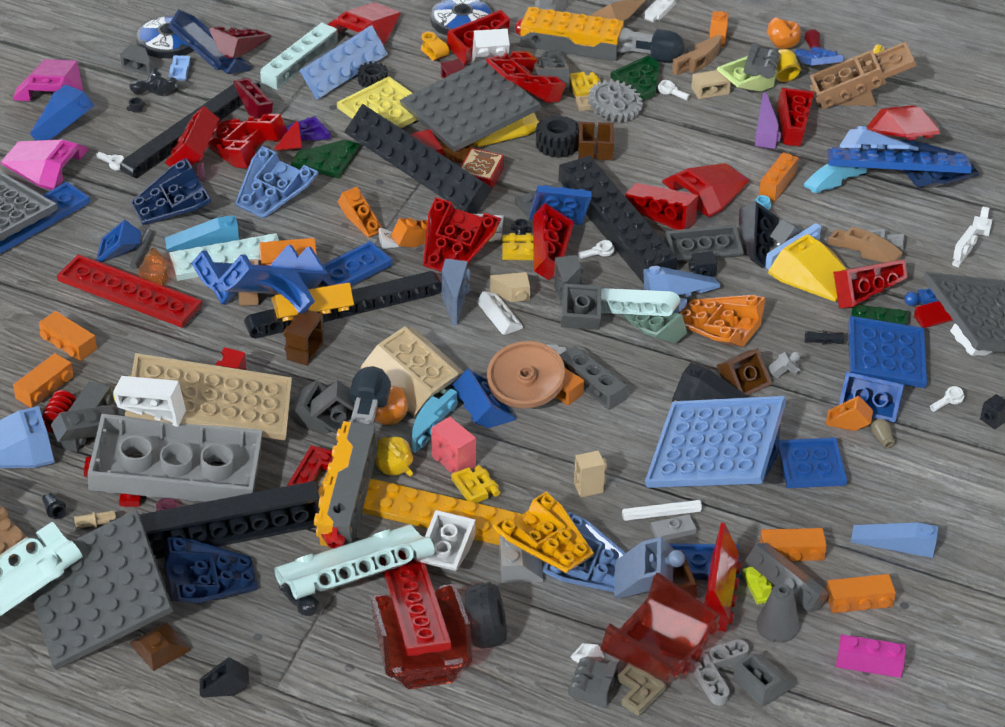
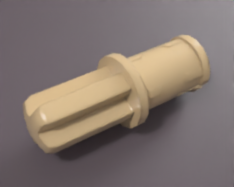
M115 511L96 514L92 512L93 514L74 516L76 529L93 526L97 528V525L110 523L109 520L116 519Z

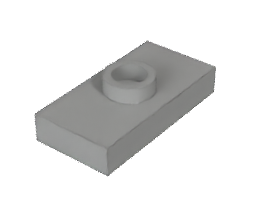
M690 515L651 522L650 526L655 538L662 537L664 540L696 534V527Z

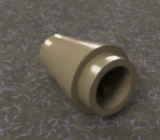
M885 419L874 421L871 424L873 435L885 449L894 446L895 442L889 422Z

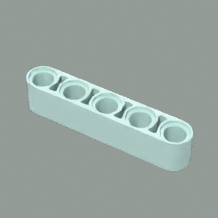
M601 289V313L670 316L680 303L679 296L670 291Z

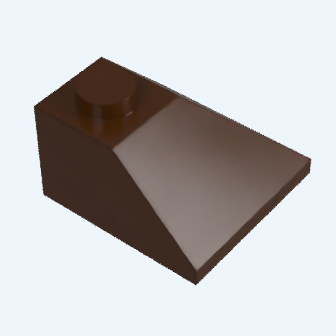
M167 622L130 642V645L152 671L190 651L188 645Z

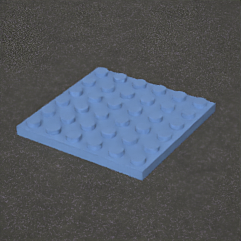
M785 396L673 401L645 479L646 487L762 484L786 405Z

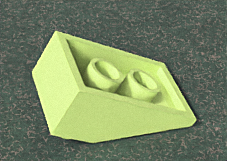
M747 57L717 67V70L738 88L764 91L774 87L777 70L775 75L769 79L759 74L752 76L743 73Z

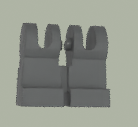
M753 42L743 73L752 76L759 74L764 78H772L775 75L781 57L780 53L775 49L766 50L759 48V44Z
M582 657L578 662L568 694L576 700H588L590 704L607 708L618 677V662L609 660L607 664L597 662L589 657Z

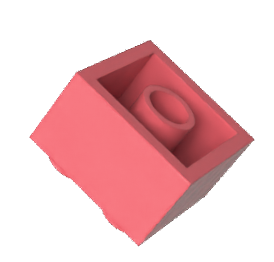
M451 417L432 427L431 454L434 460L439 461L452 473L468 467L472 469L476 466L475 436Z

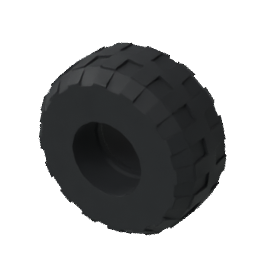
M491 582L471 585L465 592V611L471 639L474 645L480 648L500 646L507 638V626L499 588Z

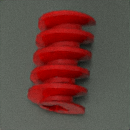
M64 390L56 391L41 414L46 430L49 433H54L51 424L59 413L68 412L76 401V397L72 393Z

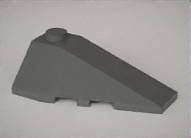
M545 51L541 59H538L537 63L534 64L535 72L539 76H557L566 84L565 88H568L569 66L562 51Z

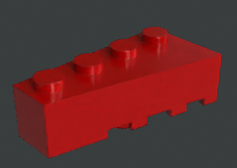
M498 10L454 28L447 33V46L466 65L472 61L474 31L507 29L509 34L510 18L502 10Z
M636 183L625 193V197L641 215L674 230L690 229L696 223L698 195L640 183Z
M546 203L533 215L534 272L550 280L554 276L555 258L564 257L574 221Z
M905 259L834 271L839 308L853 307L857 303L870 298V296L883 291V289L906 279Z

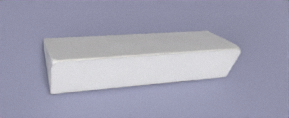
M485 291L481 293L477 304L503 335L523 328V325L497 293Z

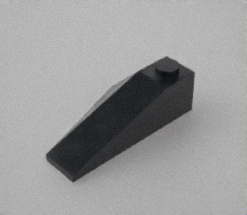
M754 201L739 209V226L750 260L764 268L767 253H769L770 247L774 245L773 238L770 235L778 225L779 218L757 201Z
M690 363L682 373L672 401L750 397L711 370L698 364Z

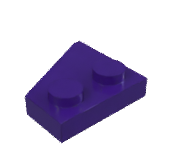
M315 116L298 121L301 140L331 139V133ZM293 124L285 126L287 131L291 128Z

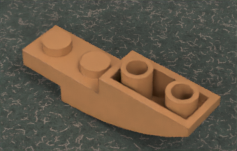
M719 34L694 45L693 51L673 59L672 73L676 76L686 71L695 73L710 64L721 49L722 35Z
M851 227L848 231L836 229L828 238L829 245L861 251V257L870 260L889 262L896 261L902 256V251L887 240L856 227Z

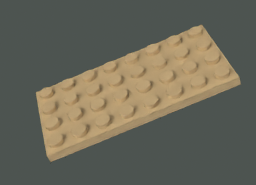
M135 353L131 377L179 381L186 409L180 423L263 430L262 437L285 440L292 377ZM128 410L125 411V416L158 421L154 419L153 415L147 413L140 415ZM161 418V420H160V422L173 423V422H171V421H168V420H165V419H162V418Z

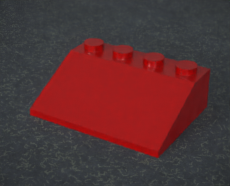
M722 522L720 523L711 558L701 627L726 632L728 624L732 625L734 612H731V607H735L737 598L733 591H737L739 578L735 577L736 574L740 573L742 562L738 561L739 551L726 524Z

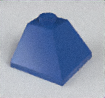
M123 220L102 237L96 261L101 263L125 254L132 248H137L141 242V231L127 220Z

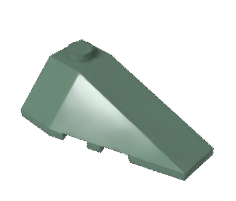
M673 312L670 316L620 314L642 333L662 340L676 343L687 334L683 316L679 313Z

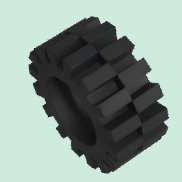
M369 61V64L365 62L364 65L361 64L358 67V83L361 87L367 88L388 77V69L381 62L378 64L377 61L374 63Z

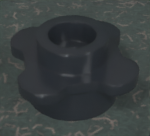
M134 97L129 100V106L126 108L128 111L138 113L143 111L146 103L141 98Z
M517 219L511 225V229L516 232V235H524L526 232L532 231V227L528 226V221L525 219Z

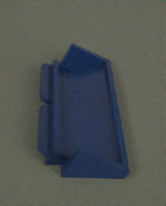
M178 9L170 21L169 28L216 71L223 70L226 74H232L252 69V66L242 57L226 58L225 54L218 51L210 29L196 16Z

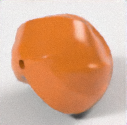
M775 17L769 22L766 33L775 47L787 49L799 43L801 30L798 23Z
M391 386L387 405L378 407L374 419L375 422L390 426L398 423L406 416L408 401L403 388Z

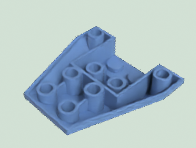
M262 146L251 160L235 205L264 219L306 189L319 173L305 165L299 170L279 161L276 152Z
M39 406L19 410L0 420V468H36L54 463L48 433Z
M568 512L569 517L593 551V555L568 573L546 562L542 571L562 582L614 592L615 560L624 555L625 552L589 521Z

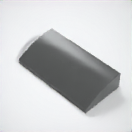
M736 224L665 232V244L677 256V262L691 261L692 253L713 251L715 258L742 256L744 254Z

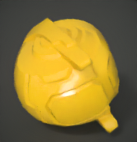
M788 49L778 50L781 57L776 69V79L779 82L791 81L801 71L800 63H798L793 51Z
M385 436L377 441L378 451L375 459L378 469L386 475L395 476L406 473L411 477L413 472L409 466L412 464L413 455L409 443L400 437L387 438Z

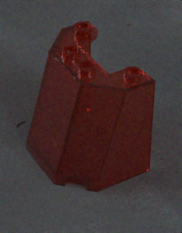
M657 572L653 577L647 599L623 626L618 629L611 623L608 624L600 650L666 682L676 681L681 674L686 675L694 660L697 662L704 652L702 649L711 635L713 636L720 627L718 624L720 614Z
M456 583L443 585L435 592L451 641V650L424 653L418 656H407L394 612L392 598L386 594L371 596L372 616L385 674L401 682L407 689L452 683L463 667H468L472 662L470 623Z

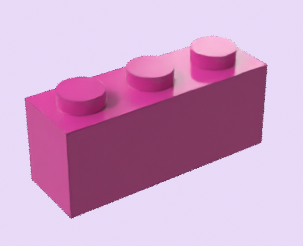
M841 634L836 668L901 678L906 644Z

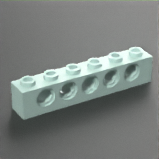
M320 23L260 69L261 83L278 90L300 72L299 70L305 67L304 64L338 43L337 29Z

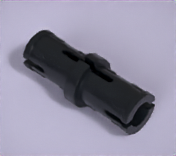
M827 330L805 331V343L813 342L826 345V343L843 344L844 341L843 332H827Z

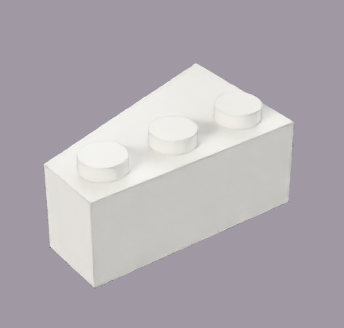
M121 376L113 392L117 407L140 415L142 413L153 415L154 419L158 421L161 418L173 422L172 425L176 427L179 426L186 412L179 381Z

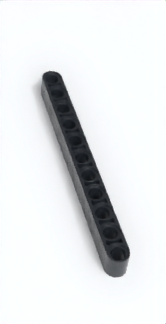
M252 80L257 85V87L261 89V85L258 82ZM232 84L124 158L120 164V170L137 179L171 156V151L179 143L178 140L185 132V128L191 118L203 106L216 115L219 121L240 108L243 102L235 85Z
M428 271L353 289L351 292L354 305L349 306L350 310L338 312V308L332 309L331 313L323 315V322L434 296L442 291V283L434 271ZM275 309L253 313L244 319L248 333L254 339L282 333L292 322V320L283 321L282 318L277 319Z

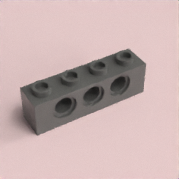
M573 346L560 354L564 367L575 375L580 376L584 380V391L605 408L610 410L626 400L627 385L612 375L610 371L599 365L597 361L590 358L584 351Z

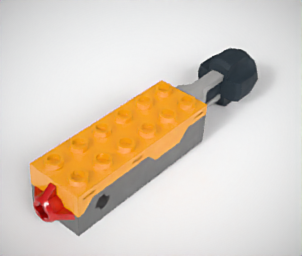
M528 7L525 16L518 20L515 26L516 34L521 37L520 47L546 51H562V53L613 61L617 60L619 52L635 51L649 53L650 57L658 62L672 63L673 59L683 55L685 49L683 38L678 33L670 30L656 29L653 35L637 33L624 28V21L560 12L552 9Z
M375 366L364 367L359 370L352 380L349 398L355 404L352 417L349 422L343 421L341 429L337 431L336 438L338 442L337 445L333 446L332 457L334 458L328 465L329 477L324 480L323 484L324 496H320L319 514H315L314 526H317L316 537H319L320 545L328 546L332 549L355 542L378 451L376 429L373 423L378 407L387 405L391 381L383 369Z

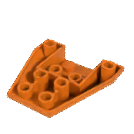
M742 295L692 299L679 314H682L687 329L725 345L744 347L761 326L765 297Z

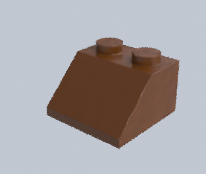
M758 348L745 351L716 365L721 378L747 396L772 384Z

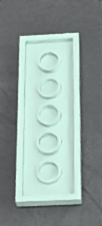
M277 233L169 253L176 279L180 281L199 277L191 263L201 251H207L213 262L234 263L242 254L247 255L248 259H259L260 265L259 243L279 241Z

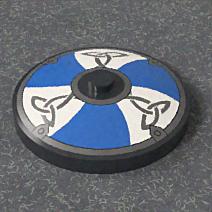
M441 0L431 9L430 22L436 31L447 36L448 31L489 15L494 10L483 0Z
M174 15L150 19L143 23L136 32L137 46L145 48L147 54L152 57L170 59L174 55L185 56L194 51L169 28L170 21Z

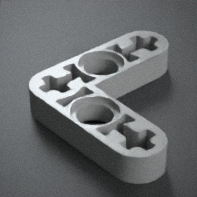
M733 640L692 654L690 669L711 703L720 706L728 702L729 688L717 669L734 664L747 656L749 646L745 641ZM722 654L725 656V658L716 659L714 655ZM708 675L713 676L715 680L707 681L704 677Z

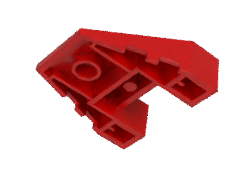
M513 51L511 55L505 53L503 57L497 55L486 58V62L505 79L541 98L544 102L560 101L566 84L557 76L533 75L532 72L537 59L530 52Z
M263 114L262 118L258 119L250 116L245 121H240L239 118L219 121L217 123V130L212 134L214 137L208 143V148L233 167L247 169L252 158L255 156L254 149L265 140L273 142L281 140L282 136L287 133V129L281 114Z

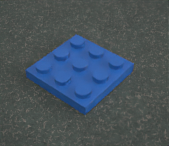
M547 185L537 186L529 213V220H533V215L546 203L574 221V225H582L592 197V191L568 189L566 187L557 188Z
M836 438L779 440L778 454L786 488L846 486L847 478Z

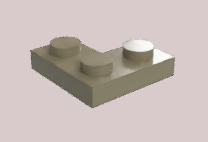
M633 663L624 668L617 677L618 682L631 689L622 699L621 705L637 716H640L666 688V684Z

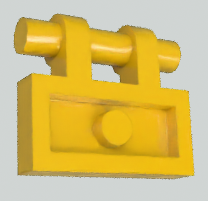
M585 72L569 73V83L575 97L589 95L593 85H597L598 81H600L594 72L587 76Z
M515 233L502 235V242H509L502 243V260H534L533 243H531L533 242V235L531 233H526V235H515Z
M477 465L474 468L475 472H472L468 467L451 474V480L467 501L478 503L488 499V492L492 493L494 497L499 496L501 493L498 489V484L491 480L489 472L483 469L481 465Z

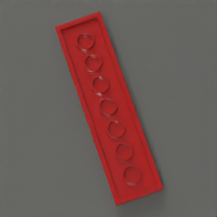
M79 254L57 274V281L181 328L203 306L202 300Z
M398 551L399 558L405 560V553ZM379 557L380 564L386 566L385 558ZM412 558L411 561L403 566L384 571V578L407 656L451 650V641L425 563L418 562Z

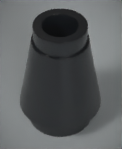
M50 492L43 495L42 501L47 515L53 519L62 518L66 513V504Z

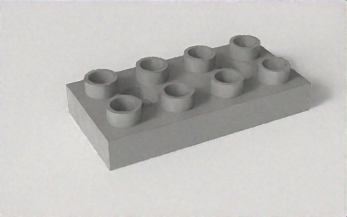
M101 414L88 470V490L143 495L152 498L183 499L192 502H207L254 493L262 449L263 430L183 423L176 427L168 422ZM134 453L145 455L140 458H130L131 454ZM211 462H223L225 465L211 466Z

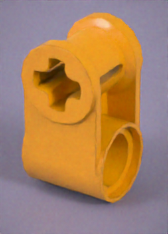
M424 32L422 34L423 44L421 45V51L432 61L449 54L447 44L433 32Z

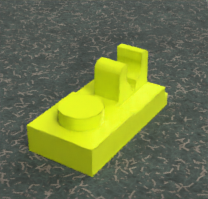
M753 567L742 569V576L756 604L765 603L773 589L771 582Z

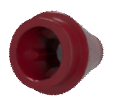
M815 29L808 30L805 33L804 39L810 49L811 47H821L820 33Z

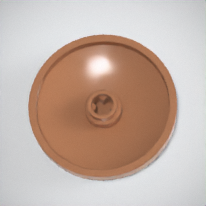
M521 341L502 348L493 356L488 365L487 380L492 394L502 403L515 408H534L546 404L557 396L564 385L565 367L560 355L551 347L539 342Z

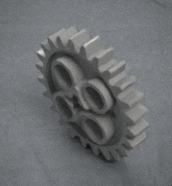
M610 79V82L604 80L601 83L598 81V84H594L593 88L590 89L588 104H591L590 109H595L594 113H600L599 117L605 116V120L610 118L612 122L617 120L619 123L621 120L627 122L628 119L632 121L633 117L637 118L643 103L640 93H635L636 89H630L631 85L625 86V82L620 84L619 80L615 83L612 79Z

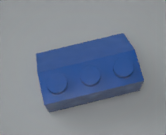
M467 369L453 384L457 391V396L464 402V408L471 413V419L476 425L492 428L516 419L510 407L499 401L492 394L486 377Z
M846 372L839 405L860 396L873 410L872 418L896 422L904 384Z

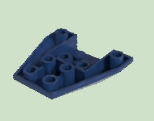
M900 140L918 147V151H911L920 154V152H929L936 155L940 152L947 153L948 155L964 154L913 140ZM971 162V173L903 170L916 187L932 188L979 176L980 174Z
M185 158L167 169L130 203L142 225L197 211L212 203L188 159Z
M167 537L164 572L170 601L201 603L258 589L250 556L188 538Z

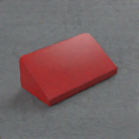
M940 301L915 308L914 318L922 328L953 321Z

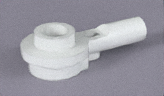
M662 80L658 85V91L663 95L673 94L686 101L689 99V94L678 90L675 84L669 80Z
M102 152L97 154V158L109 163L111 169L120 171V164L124 159L123 156H111Z
M602 240L592 249L579 252V258L583 259L598 254L604 257L610 256L614 253V246L612 242Z
M957 386L948 388L945 396L930 405V409L935 412L949 403H961L964 400L962 389Z

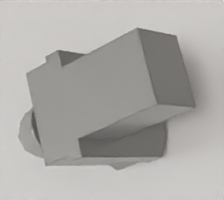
M784 351L778 355L779 358L768 366L771 374L776 378L787 370L797 375L800 368L795 361L800 359V353L793 352L790 356Z

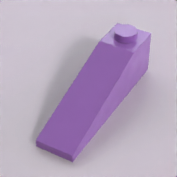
M763 92L755 146L775 149L776 142H780L781 132H778V122L768 95Z

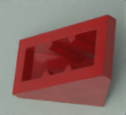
M297 121L275 146L274 150L276 152L302 148L299 123Z

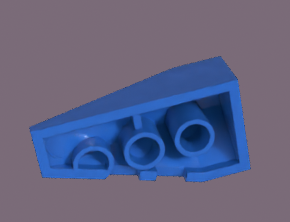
M65 84L52 94L49 103L45 106L42 115L38 118L30 134L35 141L51 140L95 105L85 92Z

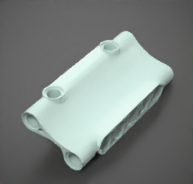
M53 522L36 532L40 540L27 537L0 555V616L47 583L58 578L67 567L83 557L77 546L72 541L67 540ZM29 542L35 543V550L32 553H28L26 550ZM12 554H16L18 557V561L14 565H10L8 562V558Z
M409 524L391 531L390 529L372 535V537L325 552L300 557L293 562L275 567V576L280 585L288 584L294 598L299 599L315 594V589L326 591L403 566L411 561L412 558L419 560L435 554L432 540L429 537L421 536ZM399 550L405 553V560L399 558ZM379 557L385 558L386 566L380 565ZM359 563L366 565V573L360 571ZM340 569L347 572V579L340 577ZM321 575L327 578V585L320 583L319 577Z

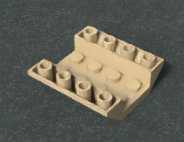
M406 326L379 343L361 366V369L370 366L383 369L391 381V386L403 388L408 401L407 411L414 417L419 414L422 407L432 396L449 384L453 385L464 373L461 368L419 331Z

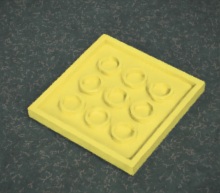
M387 77L337 102V108L352 119L363 103L399 128L417 121L400 103V99L413 93L391 77Z

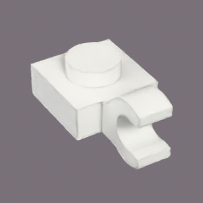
M983 206L980 217H974L972 226L977 228L976 234L989 236L992 219H987L989 207Z

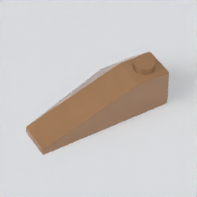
M621 0L589 16L625 21L645 0Z

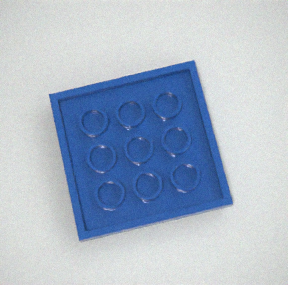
M850 316L848 320L850 373L907 386L926 387L924 328Z

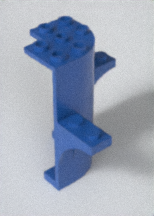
M287 245L270 266L252 265L247 255L242 254L234 263L213 262L207 251H201L191 263L201 281L214 291L223 305H227L237 292L282 294L296 308L298 313L302 314L315 302L309 289H315L328 275L312 247H306L298 256L292 245Z

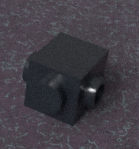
M714 252L692 253L691 261L688 262L689 271L694 274L716 277L717 260Z
M995 394L983 403L980 420L993 429H997L1004 424L1005 399Z

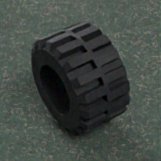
M551 115V117L547 116L537 123L536 147L539 152L546 156L561 158L572 155L577 151L579 126L572 118L569 119V117L562 115Z

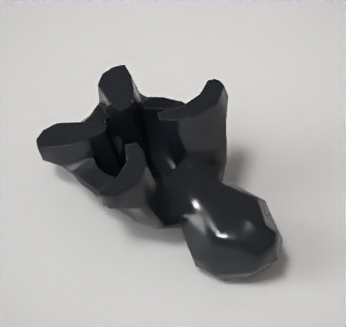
M157 68L152 69L147 80L132 81L129 84L130 90L136 95H142L148 90L158 96H165L173 91H177L179 86L176 84V78L167 77L165 79L161 77L162 74L157 71Z
M288 584L279 586V590L283 592L292 604L297 606L298 612L301 615L313 616L319 611V601L314 598L316 596V589L315 594L295 599Z

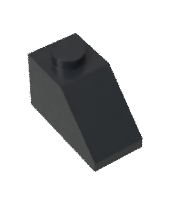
M228 657L200 678V696L203 698L235 696L249 685V668Z

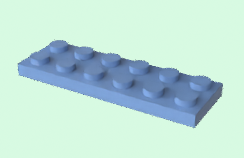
M371 25L299 71L315 99H318L358 74V67L361 64L364 65L365 62L369 64V61L374 63L388 55Z

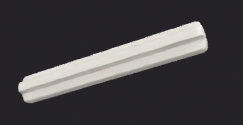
M700 500L625 508L622 510V517L624 521L694 513L702 510V504Z

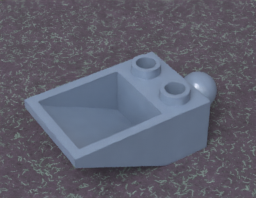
M445 259L442 269V300L452 324L457 326L465 295H469L470 283H467V280L469 281L470 269H467V261Z
M662 537L642 541L615 560L614 598L619 599L673 586V567H680L684 564V554L679 550L673 551V548Z

